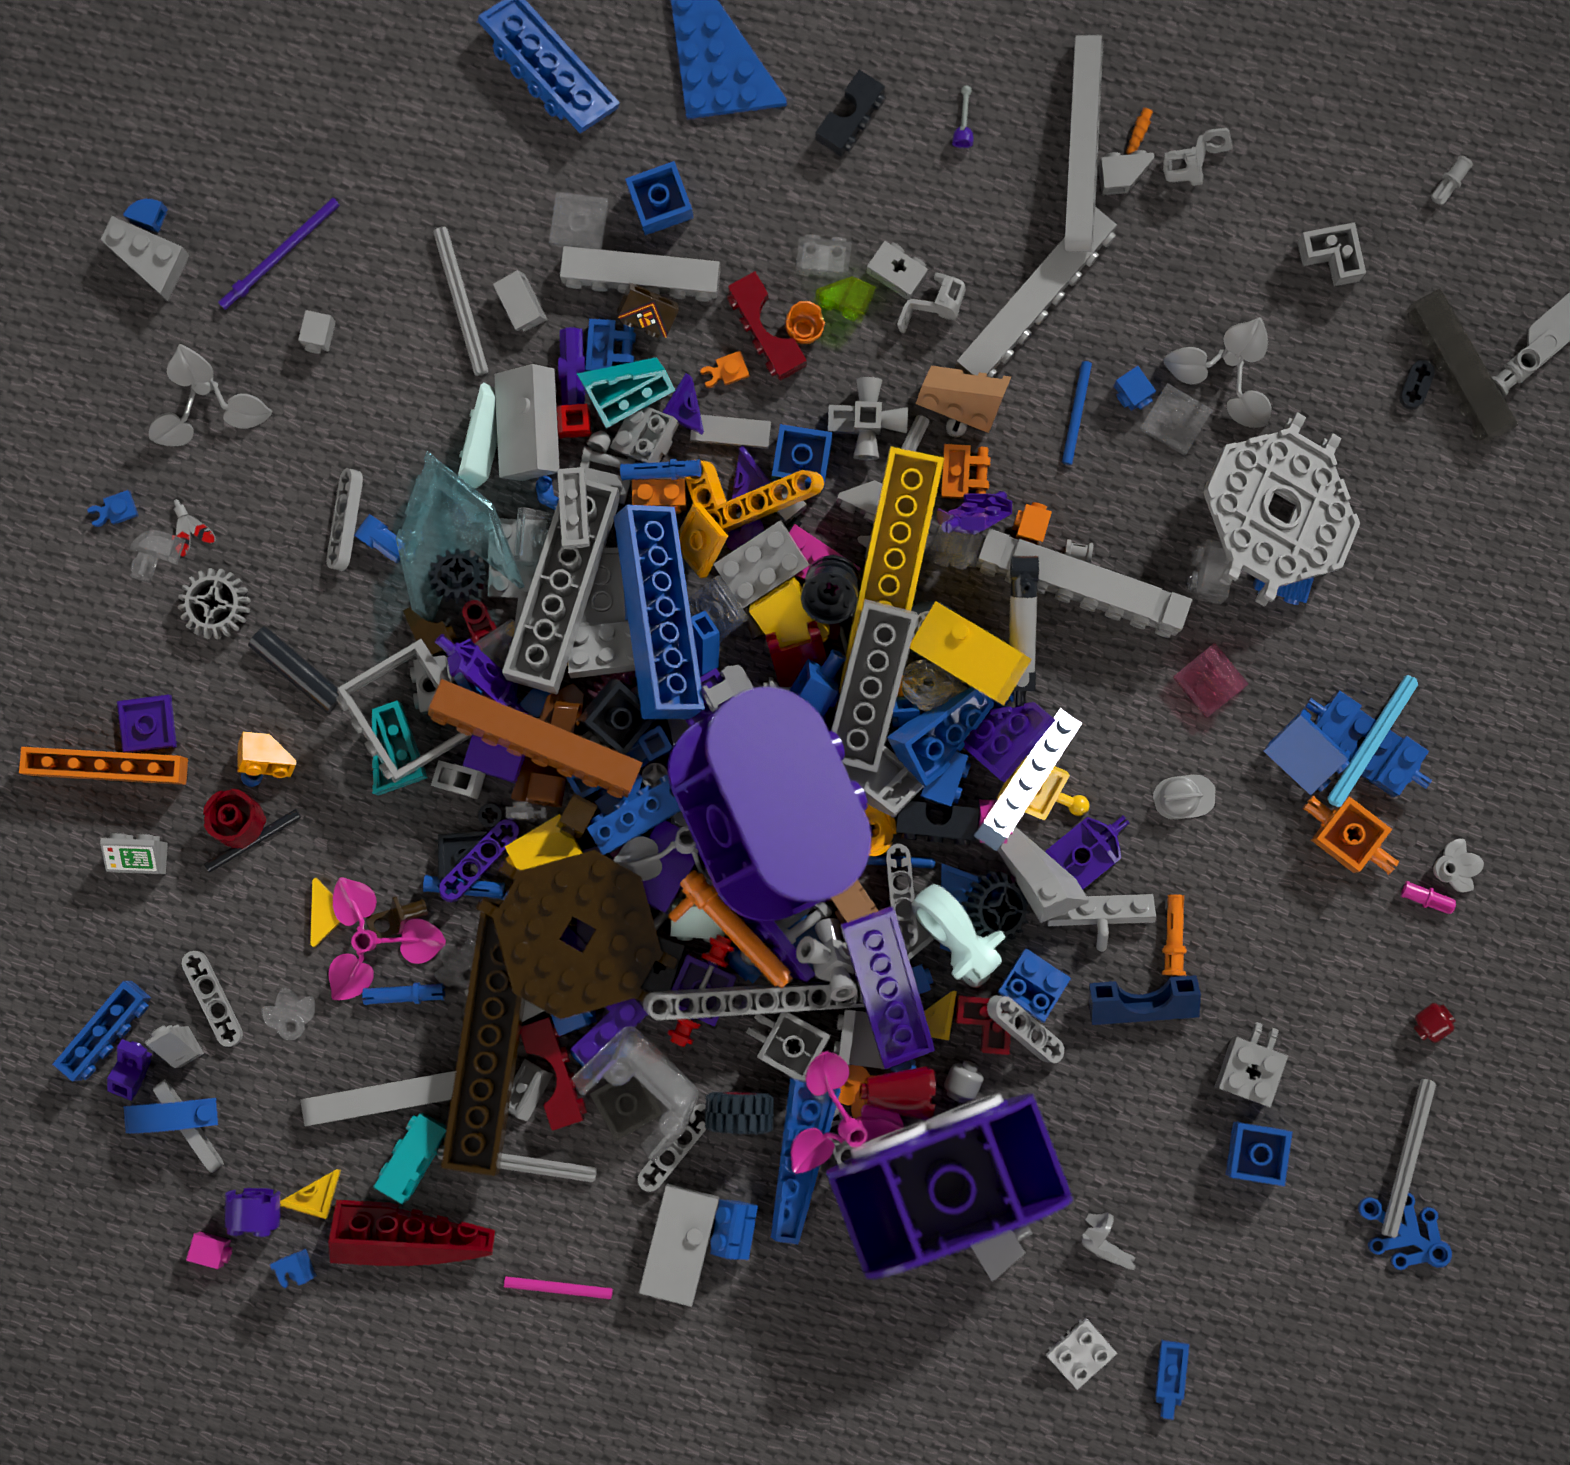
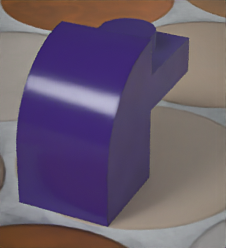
M121 1040L117 1047V1062L107 1078L108 1092L133 1101L142 1085L152 1058V1054L147 1052V1049L141 1044L134 1041Z

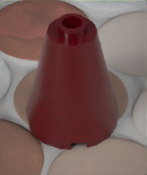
M924 1066L868 1077L864 1083L860 1084L859 1097L864 1100L867 1106L927 1121L932 1118L935 1104H931L932 1096L936 1095L934 1071L930 1069L931 1067Z

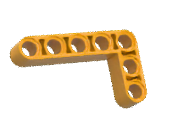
M700 460L703 471L700 478L698 476L685 477L693 503H701L713 519L718 516L719 526L725 533L819 494L824 487V479L818 472L801 470L726 501L716 469L712 463ZM807 477H810L811 479V486L809 487V489H806L805 487V480ZM786 486L788 495L783 499L782 490ZM709 491L711 494V499L707 503L705 496L706 493ZM763 496L765 504L763 508H760L759 499ZM740 506L742 509V514L738 518L736 515V510Z

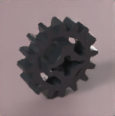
M456 548L455 554L445 550V557L437 555V563L431 562L430 564L431 571L428 572L431 590L436 589L437 597L445 595V602L447 603L451 598L455 599L456 604H459L461 598H464L468 603L470 602V595L478 597V589L484 590L485 564L484 562L479 563L478 555L471 558L470 550H466L464 554H460L459 548ZM457 571H459L458 581H456Z

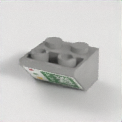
M110 833V838H101L100 844L107 872L166 874L168 843L160 841L159 836L136 834V839H133V835Z

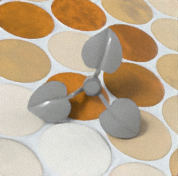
M1261 317L1230 327L1224 335L1225 350H1219V353L1209 362H1206V353L1195 347L1180 348L1168 353L1164 357V364L1178 380L1186 384H1198L1204 381L1208 375L1207 368L1212 367L1221 357L1224 358L1226 364L1230 366L1237 365V396L1230 398L1227 402L1229 415L1237 423L1247 427L1258 428L1268 425L1271 415V404L1268 398L1258 391H1246L1244 394L1241 391L1243 359L1248 362H1256L1261 360L1267 351L1268 337Z
M179 344L167 365V376L178 385H192L188 402L181 418L170 412L156 417L150 425L149 438L157 444L166 446H181L191 441L194 430L185 421L188 418L195 393L206 395L211 390H214L221 407L226 410L223 414L224 421L236 428L245 429L257 426L271 416L272 410L260 399L249 394L234 395L226 404L218 389V383L213 382V368L195 351Z
M681 811L673 817L675 823L683 828L677 832L675 841L671 842L661 853H658V846L652 839L636 837L627 842L614 858L616 863L641 876L642 881H647L661 873L662 863L659 859L676 848L683 854L692 853L698 872L703 873L707 878L706 882L710 886L714 885L707 868L705 871L702 869L695 841Z

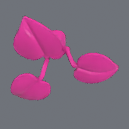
M344 877L339 878L333 893V909L337 919L346 926L354 925L359 920L358 932L353 935L351 941L359 959L355 955L347 953L337 956L332 961L329 968L332 999L346 1000L362 994L363 988L370 987L374 978V971L369 964L362 963L364 960L363 952L373 950L380 943L402 942L400 950L406 960L416 964L425 963L431 960L446 945L442 932L429 921L412 919L405 922L402 937L378 938L373 931L364 930L365 921L363 919L364 917L371 916L375 911L377 903L375 893L364 883Z
M827 1051L820 1053L810 1063L806 1072V1084L808 1089L816 1096H820L828 1091L844 1119L839 1123V1135L830 1132L823 1135L819 1129L810 1128L796 1136L791 1147L792 1170L795 1174L809 1171L830 1158L835 1145L829 1138L836 1139L840 1143L846 1141L851 1147H859L865 1141L868 1142L904 1128L899 1114L865 1104L862 1107L861 1116H858L856 1119L850 1118L833 1092V1089L840 1088L847 1081L849 1067L842 1057Z

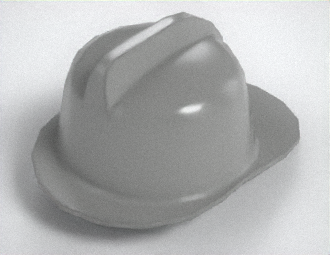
M1185 775L1165 779L1157 785L1153 793L1156 810L1168 819H1184L1205 815L1215 805V786L1208 778L1202 775Z

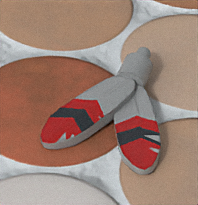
M174 500L176 506L174 510L178 517L176 549L179 555L182 557L187 555L191 544V533L204 542L214 543L216 538L213 531L196 518L188 515L184 505H181L179 500Z

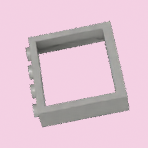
M422 639L340 686L337 691L339 696L336 697V700L343 711L349 710L353 717L350 720L352 726L358 734L363 732L368 740L364 744L372 757L378 756L382 763L379 765L381 772L386 779L392 778L394 783L472 737V735L458 733L397 770L350 694L416 656L436 689L441 679L448 681Z

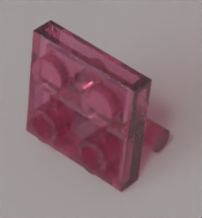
M1215 643L1173 676V679L1206 718L1248 685V682Z

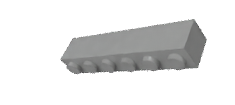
M563 246L560 278L562 283L573 289H580L584 285L592 286V289L596 291H607V288L618 289V292L625 293L630 282L656 294H670V297L675 299H684L686 295L696 296V300L708 302L711 301V298L717 299L720 261Z

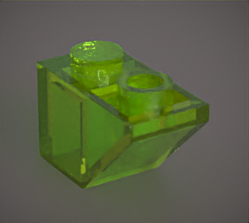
M851 276L817 288L815 300L824 309L832 310L834 308L841 311V315L848 320L856 321V319L863 321L875 295L876 287Z

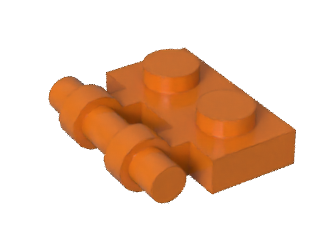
M944 444L941 498L964 499V494H968V489L976 490V494H986V490H989L987 468L990 467L991 458L988 457V447H978V456H970L971 445ZM970 466L977 467L976 480L969 479Z

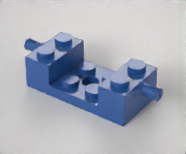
M1341 691L1334 693L1326 706H1322L1310 698L1305 708L1318 715L1314 724L1343 751L1348 749L1351 752L1348 759L1350 762L1358 750V740L1366 738L1376 720L1360 710L1362 705ZM1389 730L1361 776L1391 797L1399 796L1406 785L1412 780L1426 789L1432 782V779H1429L1419 770L1422 761L1429 751L1408 736L1401 738Z

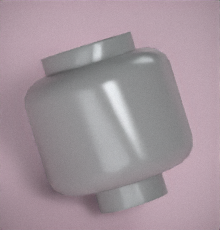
M964 1061L963 1064H953L944 1082V1087L948 1091L947 1095L961 1103L975 1099L984 1080L982 1074L978 1071L979 1067L970 1061Z

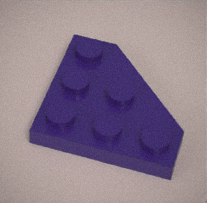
M1035 702L1025 703L1024 706L1015 708L1008 706L992 709L977 729L972 730L966 737L964 748L1005 783L1056 720Z

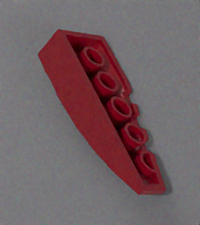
M336 1200L328 1242L330 1263L417 1266L491 1256L493 1254L495 1230L463 1221L460 1224L448 1221L447 1217L440 1215L437 1218L423 1215V1211L412 1209V1211L399 1209V1205L394 1203Z

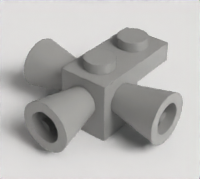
M860 377L856 379L860 401H855V406L829 405L828 432L859 434L853 458L858 460L879 459L876 435H880L881 427L907 434L908 407L882 411V402H877L882 379Z
M834 918L821 920L814 928L821 943L810 936L804 937L797 947V959L801 963H813L815 976L830 982L831 999L845 1001L854 997L857 989L849 973L855 974L846 942L841 941V922Z

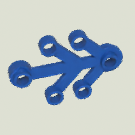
M1408 1193L1411 1201L1404 1207L1403 1213L1406 1226L1400 1223L1398 1234L1401 1236L1386 1239L1374 1237L1368 1243L1369 1250L1379 1255L1384 1253L1385 1250L1416 1245L1423 1251L1409 1255L1400 1252L1395 1253L1391 1258L1392 1265L1399 1270L1406 1269L1409 1265L1428 1262L1436 1268L1446 1266L1451 1261L1452 1251L1450 1246L1440 1239L1437 1211L1431 1207H1425L1420 1212L1421 1220L1427 1225L1428 1241L1420 1236L1414 1210L1415 1198L1411 1193ZM1372 1197L1363 1198L1358 1204L1360 1215L1369 1220L1376 1219L1383 1224L1386 1212L1382 1210L1380 1202ZM1367 1203L1373 1205V1211L1370 1213H1366L1364 1210V1206ZM1432 1211L1434 1216L1431 1220L1427 1221L1425 1213ZM1375 1241H1380L1382 1244L1379 1251L1373 1249ZM1439 1248L1442 1251V1255L1436 1259L1433 1256V1252ZM1399 1256H1403L1405 1260L1402 1266L1396 1265V1258Z

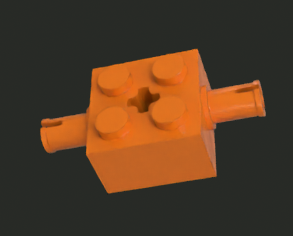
M1311 796L1307 801L1308 803L1303 806V810H1306L1321 822L1320 829L1311 841L1351 872H1360L1370 860L1388 875L1395 869L1393 867L1398 865V860L1380 848L1382 842L1392 829L1350 796L1346 798L1342 806L1332 810L1316 799L1315 796ZM1354 830L1353 836L1355 839L1349 840L1347 831Z

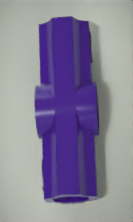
M568 327L561 329L559 334L561 357L558 358L559 380L561 381L562 405L585 404V389L577 376V373L586 372V358L583 355V330Z

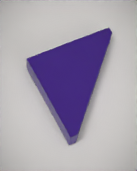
M685 373L662 413L673 416L678 420L677 423L703 435L704 429L693 378Z
M743 445L739 448L732 499L771 483Z

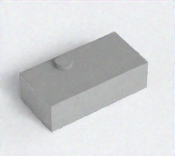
M530 364L494 374L499 478L524 481L558 473L559 449L554 368Z
M672 1184L666 1185L639 1293L692 1307L719 1196Z

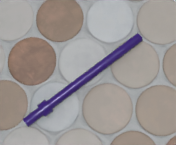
M331 198L242 281L238 280L232 285L233 289L218 303L226 310L240 296L243 298L250 292L249 288L338 208L340 204L334 198Z

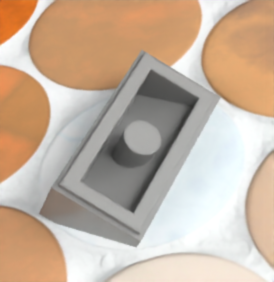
M524 1059L513 1079L509 1113L519 1119L528 1121L553 1074Z

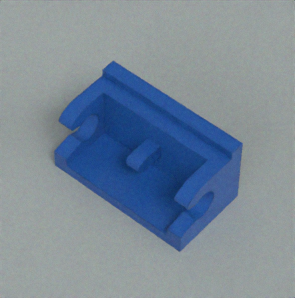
M306 1249L270 1264L271 1269H275L278 1280L284 1288L288 1287V1282L285 1279L287 1272L290 1278L297 1282L298 1285L304 1284L316 1277Z

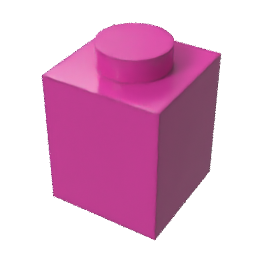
M197 1232L193 1235L186 1261L219 1269L224 1266V1263L228 1264L231 1258L232 1248L229 1247L231 1240L204 1232Z

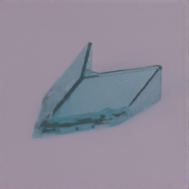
M427 451L424 458L426 463L422 474L417 477L405 511L406 519L402 530H398L396 542L411 608L425 620L431 622L435 619L442 596L437 597L436 589L431 590L428 572L431 571V562L437 563V555L446 556L445 550H449L451 554H455L456 548H459L460 554L465 553L466 550H473L518 588L521 589L525 586L494 504Z

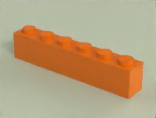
M21 747L19 773L28 776L186 785L188 758L174 755Z

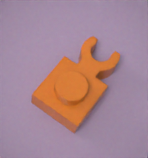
M741 351L716 359L718 366L716 368L706 366L700 370L701 375L706 373L713 375L711 381L705 382L706 388L715 386L720 379H723L726 386L749 377Z

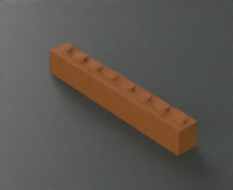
M441 679L428 709V715L438 724H451L457 727V731L462 734L480 736L482 741L489 745L497 746L499 744L504 746L513 755L522 756L523 754L528 756L539 766L547 767L549 765L557 768V772L566 777H572L573 775L581 778L584 784L597 788V786L605 788L607 793L617 798H622V796L628 798L642 765V762L443 679Z

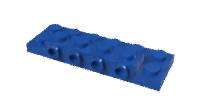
M503 0L479 15L477 22L494 39L493 51L499 60L505 59L510 64L514 77L517 79L522 78L528 84L530 94L535 98L540 97L543 100L549 115L553 117L556 115L560 120L566 118L579 133H582L618 109L620 102L526 0Z

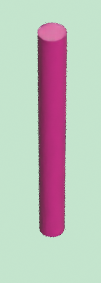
M507 1276L504 1282V1287L604 1299H612L613 1288Z

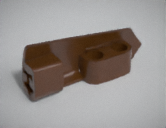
M574 683L559 690L558 694L552 693L548 695L539 720L578 735L580 723L577 719L582 714L585 695ZM526 756L511 798L537 805L562 807L567 778L558 773L557 768L549 765L547 767L539 766L532 761V758Z

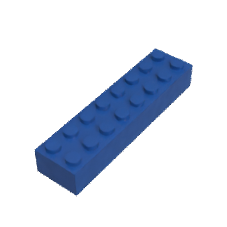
M626 505L613 517L642 719H691L705 708L675 507Z

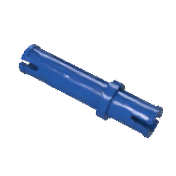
M670 459V462L621 464L620 475L622 481L655 478L677 480L678 477H701L700 459L689 461Z
M425 875L423 892L440 893L438 877ZM457 879V882L452 886L449 884L445 885L447 895L450 893L457 894L456 887L462 881L461 879ZM478 880L464 895L503 899L505 883Z
M419 982L414 983L413 986L363 988L362 997L365 998L363 1003L364 1005L398 1002L421 1004V1001L445 1000V990H443L445 986L444 983L421 985Z

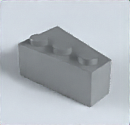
M111 216L101 240L168 301L190 255L180 245Z

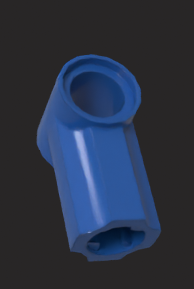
M370 514L354 534L363 543H366L372 549L376 548L395 563H398L404 557L410 546Z

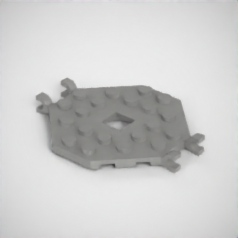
M1298 412L1295 413L1293 419H1287L1284 430L1250 438L1247 441L1225 445L1219 453L1203 490L1229 561L1219 581L1230 585L1232 579L1235 581L1238 579L1241 570L1265 583L1255 600L1262 606H1266L1268 600L1274 601L1278 587L1342 568L1360 526L1357 513L1353 514L1348 501L1351 498L1344 479L1340 480L1335 467L1337 461L1334 453L1341 438L1332 433L1329 439L1322 440L1319 446L1299 434V431L1306 417ZM1274 493L1295 505L1288 524L1272 516L1268 507Z

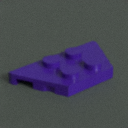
M744 917V922L790 970L792 978L807 982L815 975L807 963L798 961L797 950L775 921H758Z

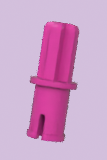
M1409 881L1405 882L1401 892V897L1423 904V908L1431 907L1441 912L1452 914L1456 906L1454 899L1434 892L1433 888L1426 889Z

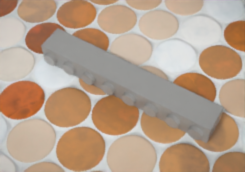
M1095 207L1093 252H1066L1064 237L961 355L955 367L963 370V374L978 376L979 372L987 373V377L994 378L997 374L995 368L1000 362L1006 364L1015 353L1012 350L1018 342L1022 345L1031 335L1029 329L1034 323L1040 325L1047 317V308L1051 304L1056 306L1065 296L1063 290L1067 285L1074 286L1082 276V273H1080L1081 269L1085 265L1090 267L1098 258L1099 254L1097 251L1103 245L1107 248L1116 237L1114 231L1117 224Z

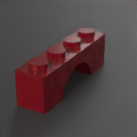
M756 271L729 285V295L726 296L733 310L738 308L742 317L739 320L746 332H752L755 338L752 340V343L758 354L764 353L768 360L765 366L772 377L776 375L778 380L781 381L807 367V360L794 338H777L764 329L760 321V314L763 306L769 299L768 292Z
M552 1017L522 1026L520 1035L526 1053L542 1056L551 1063L556 1072L557 1085L555 1092L550 1100L544 1104L551 1130L553 1131L583 1121L585 1119L583 1114L587 1113L584 1099H578L575 1088L579 1087L578 1080L574 1072H569L567 1063L571 1061L566 1046L561 1047L558 1038L560 1036Z

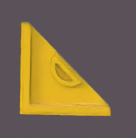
M318 878L312 880L311 945L316 947L341 923L334 913L333 894Z
M951 991L924 1011L931 1038L949 1040L957 991Z
M336 1169L281 1200L280 1206L327 1219L341 1170Z

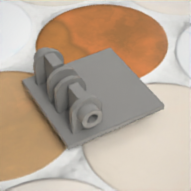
M1087 1318L1083 1321L1080 1319L1079 1323L1071 1329L1072 1332L1070 1333L1068 1330V1335L1065 1338L1061 1336L1062 1341H1058L1055 1345L1049 1347L1050 1351L1046 1353V1356L1077 1390L1118 1354Z

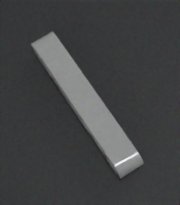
M456 1071L300 1099L304 1125L310 1126L452 1099Z

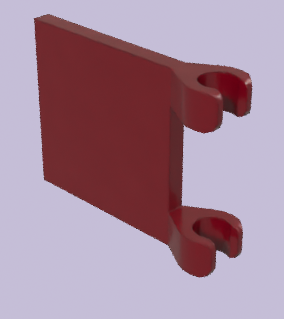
M813 620L806 623L810 635L809 640L782 648L779 646L775 632L765 635L780 687H791L808 659L821 666L827 660L817 621Z

